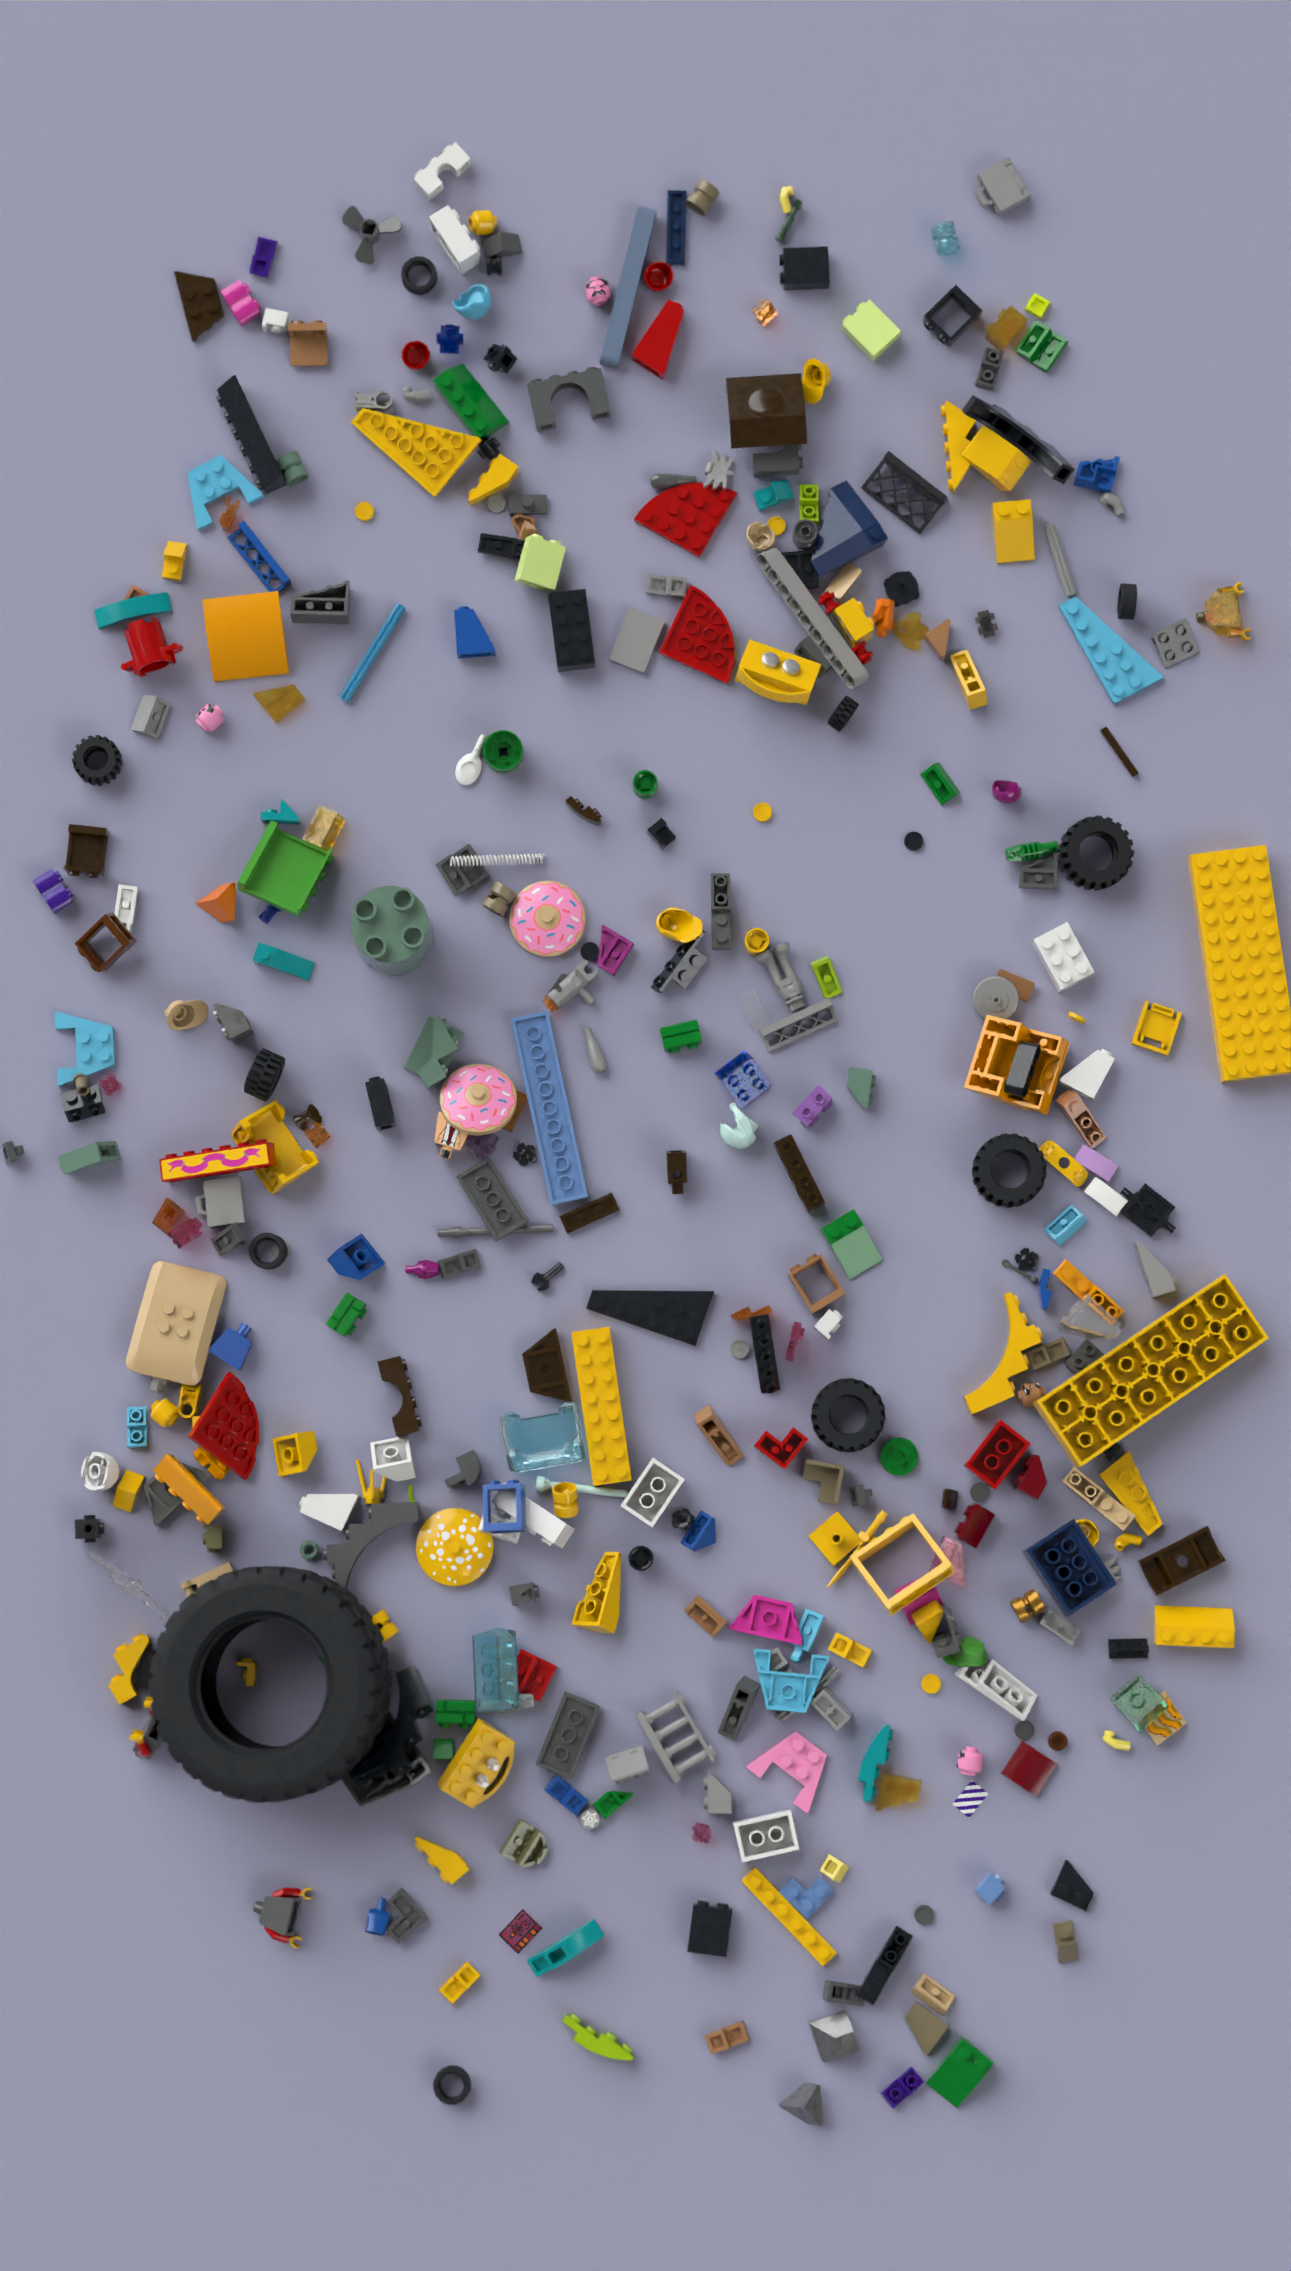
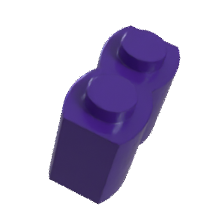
M51 868L34 879L33 883L52 912L56 914L73 903L72 897L74 895L69 887L64 888L61 882L64 879L58 871L54 872Z

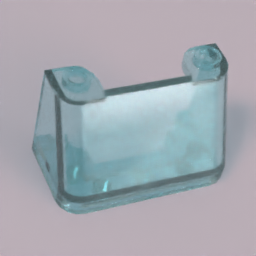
M576 1402L563 1403L558 1408L559 1413L520 1419V1416L515 1412H507L500 1415L506 1458L510 1471L522 1472L582 1461L585 1458Z

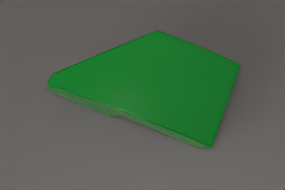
M607 1791L592 1806L605 1820L624 1804L633 1793Z

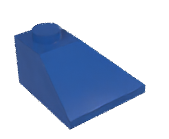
M362 1233L339 1247L327 1259L338 1275L362 1280L385 1264Z

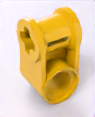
M202 1384L194 1386L181 1385L178 1412L184 1419L188 1420L192 1419V1416H196L202 1393ZM187 1405H191L193 1408L190 1415L183 1414V1408Z

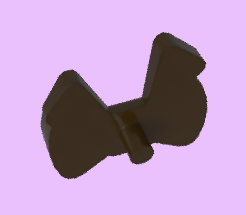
M309 1104L307 1110L300 1115L293 1116L294 1123L303 1131H308L307 1121L309 1119H313L319 1125L322 1122V1116L313 1104Z

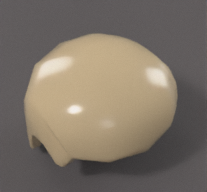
M757 521L749 525L746 530L747 542L752 549L766 551L773 547L775 532L769 524L762 525Z

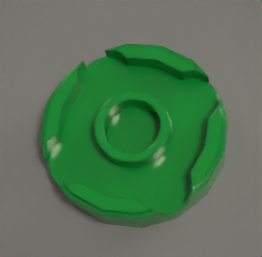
M902 1437L893 1438L882 1446L880 1462L888 1473L895 1476H904L916 1467L918 1451L910 1440Z

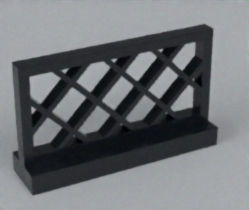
M890 451L886 453L883 460L861 487L862 490L919 534L923 532L940 508L948 501V497ZM884 464L891 468L892 476L881 477L880 470ZM903 477L906 480L907 487L896 489L895 478ZM892 479L893 489L882 491L881 480ZM879 480L880 491L872 492L867 488L871 481ZM918 489L921 491L922 499L910 500L909 490ZM907 490L908 501L897 502L896 492ZM894 492L895 502L886 503L883 500V493ZM932 500L937 504L933 511L925 512L924 501ZM922 502L923 512L912 514L911 503ZM909 503L910 514L901 515L898 512V505ZM924 515V523L920 528L913 524L912 516Z

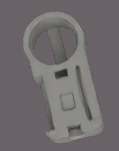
M358 391L355 392L354 397L356 401H354V406L357 410L365 408L388 411L393 407L394 399L388 391H374V394H359ZM382 395L390 397V401H379L378 399Z

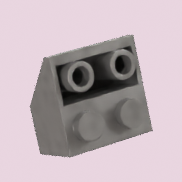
M218 1003L213 1004L215 1010L212 1012L219 1024H223L224 1027L221 1030L228 1041L232 1040L233 1043H236L254 1034L247 1017L242 1011Z

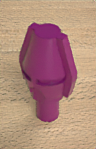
M422 1260L418 1261V1264H415V1266H406L405 1272L415 1273V1275H418V1278L429 1279L440 1275L439 1263Z

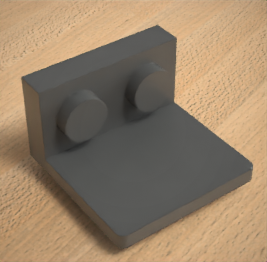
M944 1603L940 1605L944 1611L943 1616L947 1632L935 1633L931 1642L937 1658L960 1652L958 1645L962 1644L959 1633L956 1630L957 1624L954 1615H952L950 1608H946Z

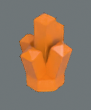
M877 599L875 610L872 614L874 627H877L876 635L880 638L886 637L887 631L894 629L893 613L895 602L891 599Z

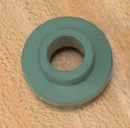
M305 1541L300 1547V1554L306 1560H313L319 1554V1546L314 1541ZM311 1546L313 1548L312 1554L306 1552L307 1547Z

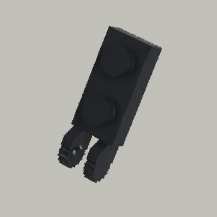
M481 533L478 553L520 559L522 552L517 551V546L523 548L525 541L518 540V538Z

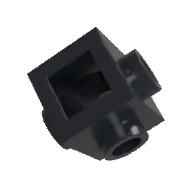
M493 344L483 359L488 363V368L492 371L508 374L518 358L506 345Z
M84 1515V1519L75 1520V1539H84L85 1543L96 1542V1538H101V1534H104V1522L101 1523V1519H96V1515ZM89 1526L92 1527L91 1532L88 1531Z

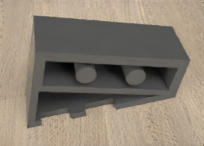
M349 580L339 585L326 586V588L321 590H312L291 596L290 615L292 623L349 624L351 594Z

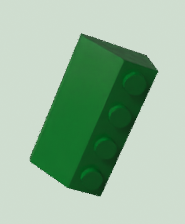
M464 364L449 368L432 380L436 391L472 436L483 440L486 437L492 436L509 423Z

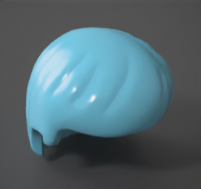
M475 284L466 293H461L458 301L453 299L454 309L463 317L472 320L485 316L492 303L490 290L483 284Z

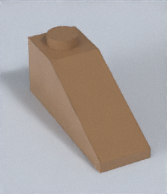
M710 1404L694 1414L696 1425L727 1466L744 1457L739 1446Z

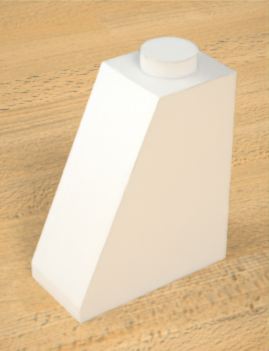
M1097 1050L1061 1077L1058 1083L1092 1101L1115 1058L1111 1057L1112 1054L1107 1050Z
M307 1494L306 1497H302L298 1505L301 1508L299 1512L343 1531L359 1495Z

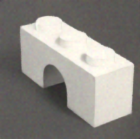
M456 142L452 146L448 145L438 158L434 157L429 162V166L424 170L420 169L415 174L414 184L430 201L443 190V183L438 178L439 173L443 170H450L458 177L471 166V158Z

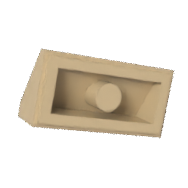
M851 563L843 566L824 592H834L835 596L833 599L840 602L860 577L862 570Z
M923 1973L911 1990L914 1996L940 2015H943L948 2010L956 1997L925 1973Z

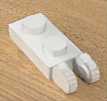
M119 884L114 914L122 924H126L127 930L131 933L138 887Z

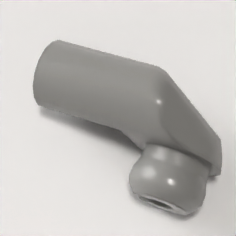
M411 387L402 389V396L405 400L420 401L430 399L429 390L412 392Z
M1104 493L1100 497L1102 505L1109 504L1113 506L1116 516L1125 514L1118 497L1111 493Z

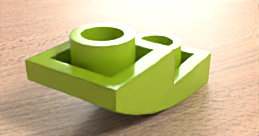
M799 484V521L809 519L818 525V484Z

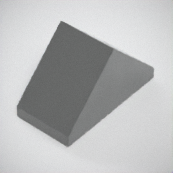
M498 232L482 241L485 260L486 256L497 258L498 256L507 257L522 254L519 234Z

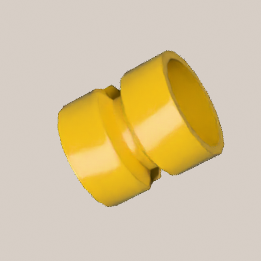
M760 928L749 930L744 939L746 952L752 956L766 952L769 946L767 932Z
M561 1482L552 1487L554 1514L559 1518H570L579 1513L578 1501L576 1500L578 1498L577 1486L571 1482Z
M385 1609L372 1616L374 1625H377L378 1628V1623L383 1625L380 1629L383 1636L382 1643L399 1632L394 1622H389L390 1617Z

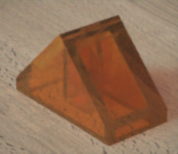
M167 1197L152 1223L165 1234H168L186 1211Z

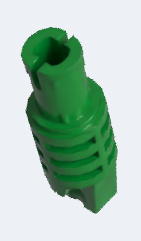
M1057 841L1042 844L1040 842H1031L1005 849L1008 862L1039 859L1043 855L1059 852Z

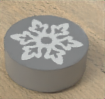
M587 1809L582 1813L580 1821L586 1829H594L600 1822V1816L597 1811Z

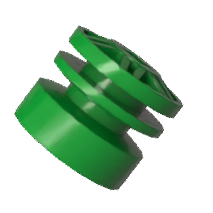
M499 730L493 732L484 743L483 754L485 762L490 769L497 773L514 771L519 767L523 759L521 740L511 731ZM507 749V756L503 755L500 757L499 750Z

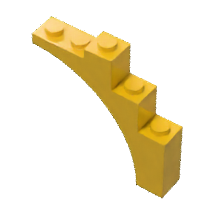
M1012 1292L1003 1295L1009 1320V1335L1004 1355L991 1377L978 1389L963 1397L970 1414L1015 1396L1013 1393L1016 1391L1015 1386L1007 1378L1028 1369V1358L1021 1351L1042 1342L1040 1338L1043 1336L1039 1327L1035 1328L1034 1324L1026 1326L1028 1320L1024 1312L1020 1313L1018 1308L1020 1302L1016 1294L1013 1295Z

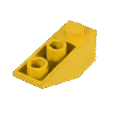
M501 454L497 458H493L489 464L490 469L487 473L484 472L480 476L478 486L476 488L473 487L468 493V504L472 506L490 495L509 487L519 472V466Z
M418 1835L414 1838L417 1841L414 1843L421 1853L425 1851L429 1856L427 1861L433 1868L437 1866L441 1871L439 1875L445 1883L450 1882L452 1885L470 1870L469 1865L458 1852Z

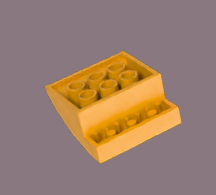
M278 591L202 599L214 682L289 674L284 618L281 613L280 594Z

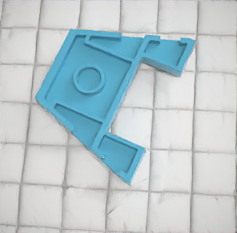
M222 455L188 472L198 531L213 524L205 506L240 488L248 505L264 497L262 492Z
M54 1012L55 1029H75L77 1067L57 1069L58 1087L73 1082V1078L78 1073L88 1076L115 1066L114 1028L112 1026Z
M753 1649L766 1709L806 1713L829 1656L812 1654L810 1675L770 1671L771 1650Z

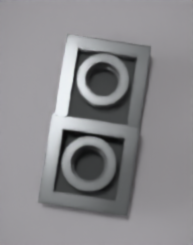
M986 347L975 386L993 391L1003 359V351Z

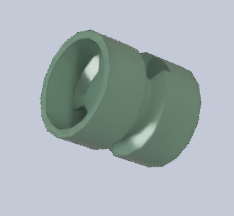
M297 451L289 452L276 460L280 471L284 473L283 478L288 487L300 484L309 477L305 466L301 465L302 460Z

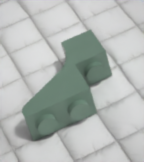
M440 1016L433 1020L432 1058L425 1067L418 1070L427 1090L447 1079L446 1074L449 1072L444 1063L440 1064L439 1062L458 1052L457 1046L460 1045L455 1035L450 1036L448 1032L450 1026L446 1019H441Z

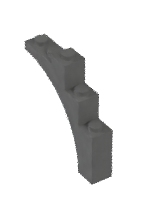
M420 1501L371 1504V1508H368V1517L372 1519V1523L349 1524V1528H346L348 1544L326 1545V1549L323 1551L324 1560H327V1564H335V1568H332V1579H335V1582L342 1589H348L351 1572L357 1559L375 1538L393 1527L404 1523L421 1521Z

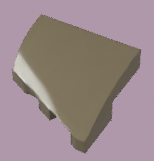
M917 2001L914 2002L905 2015V2019L922 2051L928 2055L949 2025Z

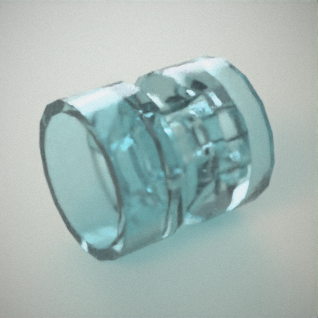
M942 222L930 228L932 239L936 241L934 246L938 256L949 255L960 249L958 237L954 236L956 234L954 222Z

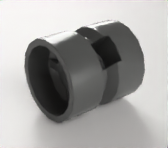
M802 519L795 524L792 539L796 547L805 550L814 546L818 533L816 524L809 519Z

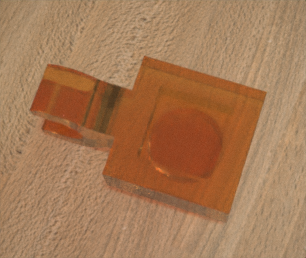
M230 496L225 500L226 512L221 514L219 520L222 530L229 533L236 517V511L240 507V500L238 499L235 505H230Z

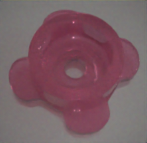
M113 1073L99 1081V1086L103 1087L104 1093L107 1096H111L112 1093L120 1090L122 1087Z

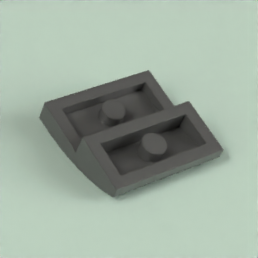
M470 844L435 864L456 897L490 877L483 864L480 866V859L478 866L476 865V858L475 866L472 864V858L471 866H469L468 859L467 866H465V861H463L462 867L460 860L458 867L457 859L456 866L454 867L453 859L452 866H450L451 856L455 858V856L466 857L468 855L470 858L472 855L474 858L476 853Z

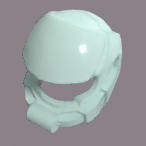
M731 1103L729 1108L733 1111L737 1126L732 1128L726 1123L724 1125L720 1123V1136L725 1144L733 1148H747L756 1140L754 1132L759 1126L749 1119L737 1107L736 1103Z

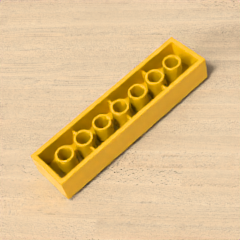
M610 1327L571 1332L593 1486L632 1481Z

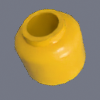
M489 210L474 211L468 218L469 229L476 236L490 235L493 233L494 227H497V218Z
M168 1399L156 1400L150 1407L152 1410L150 1414L151 1419L161 1427H171L179 1417L178 1407Z

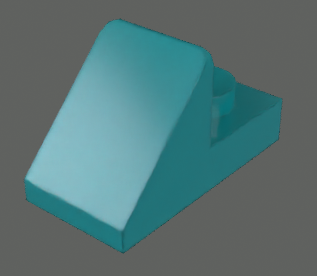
M788 480L773 481L771 486L753 492L759 511L795 498Z
M282 798L280 813H277V810L266 809V812H261L262 823H270L272 820L278 824L300 825L299 817Z

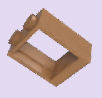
M816 1253L806 1259V1264L802 1266L797 1264L790 1268L791 1273L788 1274L811 1314L845 1295L843 1288L822 1254L817 1256ZM819 1262L836 1290L812 1305L795 1276Z

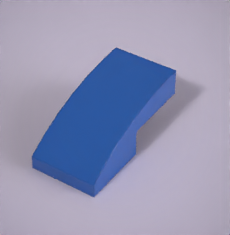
M1045 1268L1041 1270L1038 1290L1042 1310H1047L1053 1292L1045 1289L1051 1270Z
M557 1774L544 1788L549 1795L575 1815L580 1812L588 1799Z

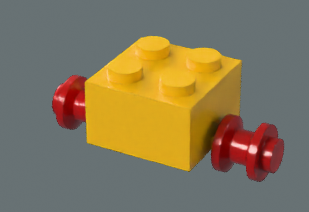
M827 591L819 597L818 604L825 606V614L827 616L833 615L834 621L851 645V650L856 654L863 666L872 660L871 657L873 656L872 651L867 652L865 649L866 641L873 637L875 626L870 616L866 617L863 612L865 610L864 606L860 601H856L855 598L841 605V603L834 601V592L829 593Z

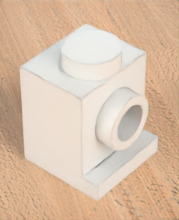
M266 308L262 322L263 331L267 332L270 329L274 333L287 332L288 323H292L288 312Z
M829 1309L813 1328L828 1340L831 1337L828 1333L830 1331L833 1334L841 1326L838 1322L843 1316L835 1309L833 1311Z

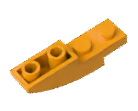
M1065 1259L1052 1273L1070 1292L1110 1325H1113L1124 1312L1120 1306L1098 1286L1088 1280L1068 1260Z

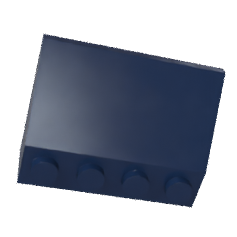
M1075 1519L1070 1520L1022 1551L1065 1617L1072 1615L1117 1585Z

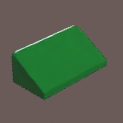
M939 762L934 763L920 774L941 805L960 793Z

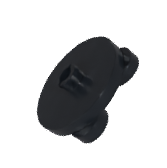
M909 571L896 572L884 581L886 595L895 602L894 607L908 604L919 598L918 582Z

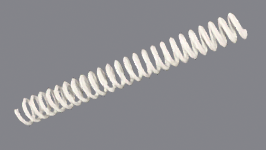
M540 853L538 855L527 854V856L525 854L523 856L522 854H513L512 856L509 854L508 857L506 854L504 856L493 855V857L491 855L489 857L488 855L485 857L484 855H478V857L475 855L474 858L472 855L470 858L468 855L466 857L455 856V858L451 856L450 866H452V859L454 867L456 866V859L458 867L460 860L462 867L463 861H465V866H467V859L469 866H471V858L473 866H475V858L477 866L479 859L480 866H482V860H484V866H486V858L489 866L490 857L492 866L494 865V858L496 866L498 859L499 865H501V859L503 860V865H505V858L507 865H509V857L511 865L513 864V858L514 865H516L517 859L518 865H520V858L522 865H524V857L526 865L528 864V857L530 865L532 858L534 865L535 858L537 859V864H539V857L541 864H543V855L545 854L543 853L542 856Z

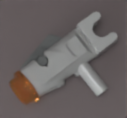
M584 960L569 975L561 974L548 994L544 996L545 999L542 1002L551 1012L559 1010L560 1006L571 1001L572 997L576 994H580L589 1005L595 1001L585 990L584 986L596 978L598 972L593 971L587 974L584 971L588 965L587 960Z

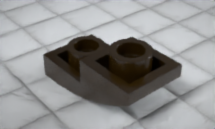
M572 796L565 800L566 805L580 818L597 826L601 824L600 818L602 816L596 808L592 809L588 806L583 810V804L578 798L574 800Z

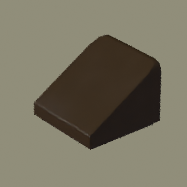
M944 1489L941 1507L955 1510L958 1491Z

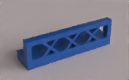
M243 520L238 524L239 529L227 537L269 592H281L291 584L289 577ZM243 533L246 537L245 545L237 544L234 538ZM247 549H254L258 552L257 560L249 559L246 556ZM259 563L269 566L268 574L259 573ZM270 578L279 579L282 584L273 590L269 585Z

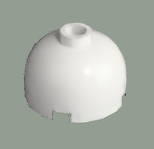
M92 1452V1455L86 1457L82 1464L81 1476L85 1478L86 1482L84 1485L89 1490H107L117 1482L119 1477L118 1463L115 1458L107 1453Z

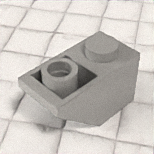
M707 1773V1777L703 1778L704 1789H707V1797H704V1809H708V1814L731 1813V1792L712 1773Z

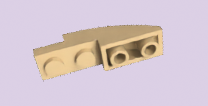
M1073 1467L1062 1482L1123 1532L1135 1519L1136 1516L1107 1494L1105 1490L1076 1467Z

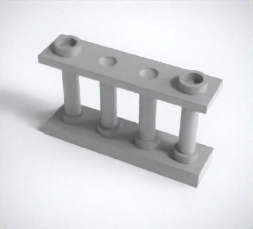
M675 1691L673 1693L675 1699L650 1714H644L643 1711L636 1714L638 1721L674 1784L681 1781L680 1775L683 1774V1771L707 1757L713 1762L715 1761L713 1756L716 1755L712 1745L707 1746L684 1705L687 1702L682 1693L678 1695ZM678 1706L681 1707L685 1714L684 1717L660 1731L652 1729L651 1724L655 1719ZM690 1723L695 1732L694 1734L670 1748H663L660 1743L663 1737ZM697 1740L701 1742L705 1749L704 1751L680 1765H673L670 1760L673 1754Z

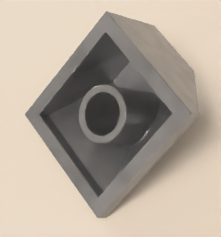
M846 2010L809 2023L822 2061L860 2051Z

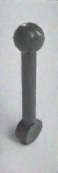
M1003 1260V1267H1009L1013 1269L1014 1271L1018 1272L1024 1277L1030 1279L1031 1283L1036 1284L1038 1282L1037 1277H1032L1029 1274L1021 1271L1017 1267L1010 1264L1009 1260Z

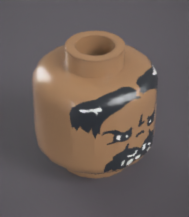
M1037 1382L1024 1383L1021 1386V1390H1017L1018 1402H1022L1024 1408H1035L1033 1403L1046 1395L1045 1387H1042Z

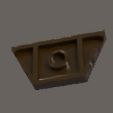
M175 271L174 274L191 339L194 342L203 332L208 331L215 322L220 321L224 317L218 289L214 278Z
M555 1328L522 1354L530 1392L571 1402L570 1390Z

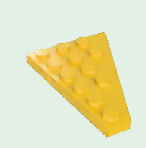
M362 408L351 422L434 497L440 493L482 441L479 437Z

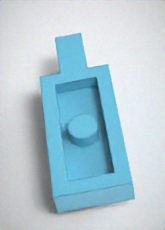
M806 1608L799 1624L803 1644L791 1643V1645L796 1646L791 1656L793 1661L800 1663L804 1650L810 1653L825 1616Z

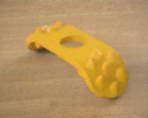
M1049 1140L1040 1146L1039 1151H1042L1043 1158L1063 1174L1074 1186L1079 1187L1085 1183L1088 1178L1087 1170L1058 1144ZM1065 1157L1069 1160L1070 1164L1067 1168L1059 1166L1060 1158Z

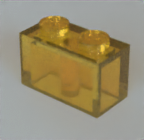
M1011 305L1007 310L1004 308L997 316L999 319L996 323L992 322L985 330L987 332L985 339L999 351H1004L1028 321L1025 316Z

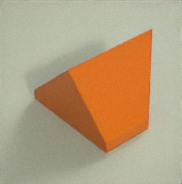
M232 882L219 886L195 904L222 923L235 921L236 883Z

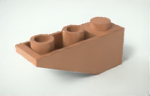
M1068 1089L1055 1099L1066 1118L1091 1149L1107 1138L1076 1092Z

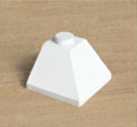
M408 1435L370 1443L374 1472L396 1482L416 1478Z

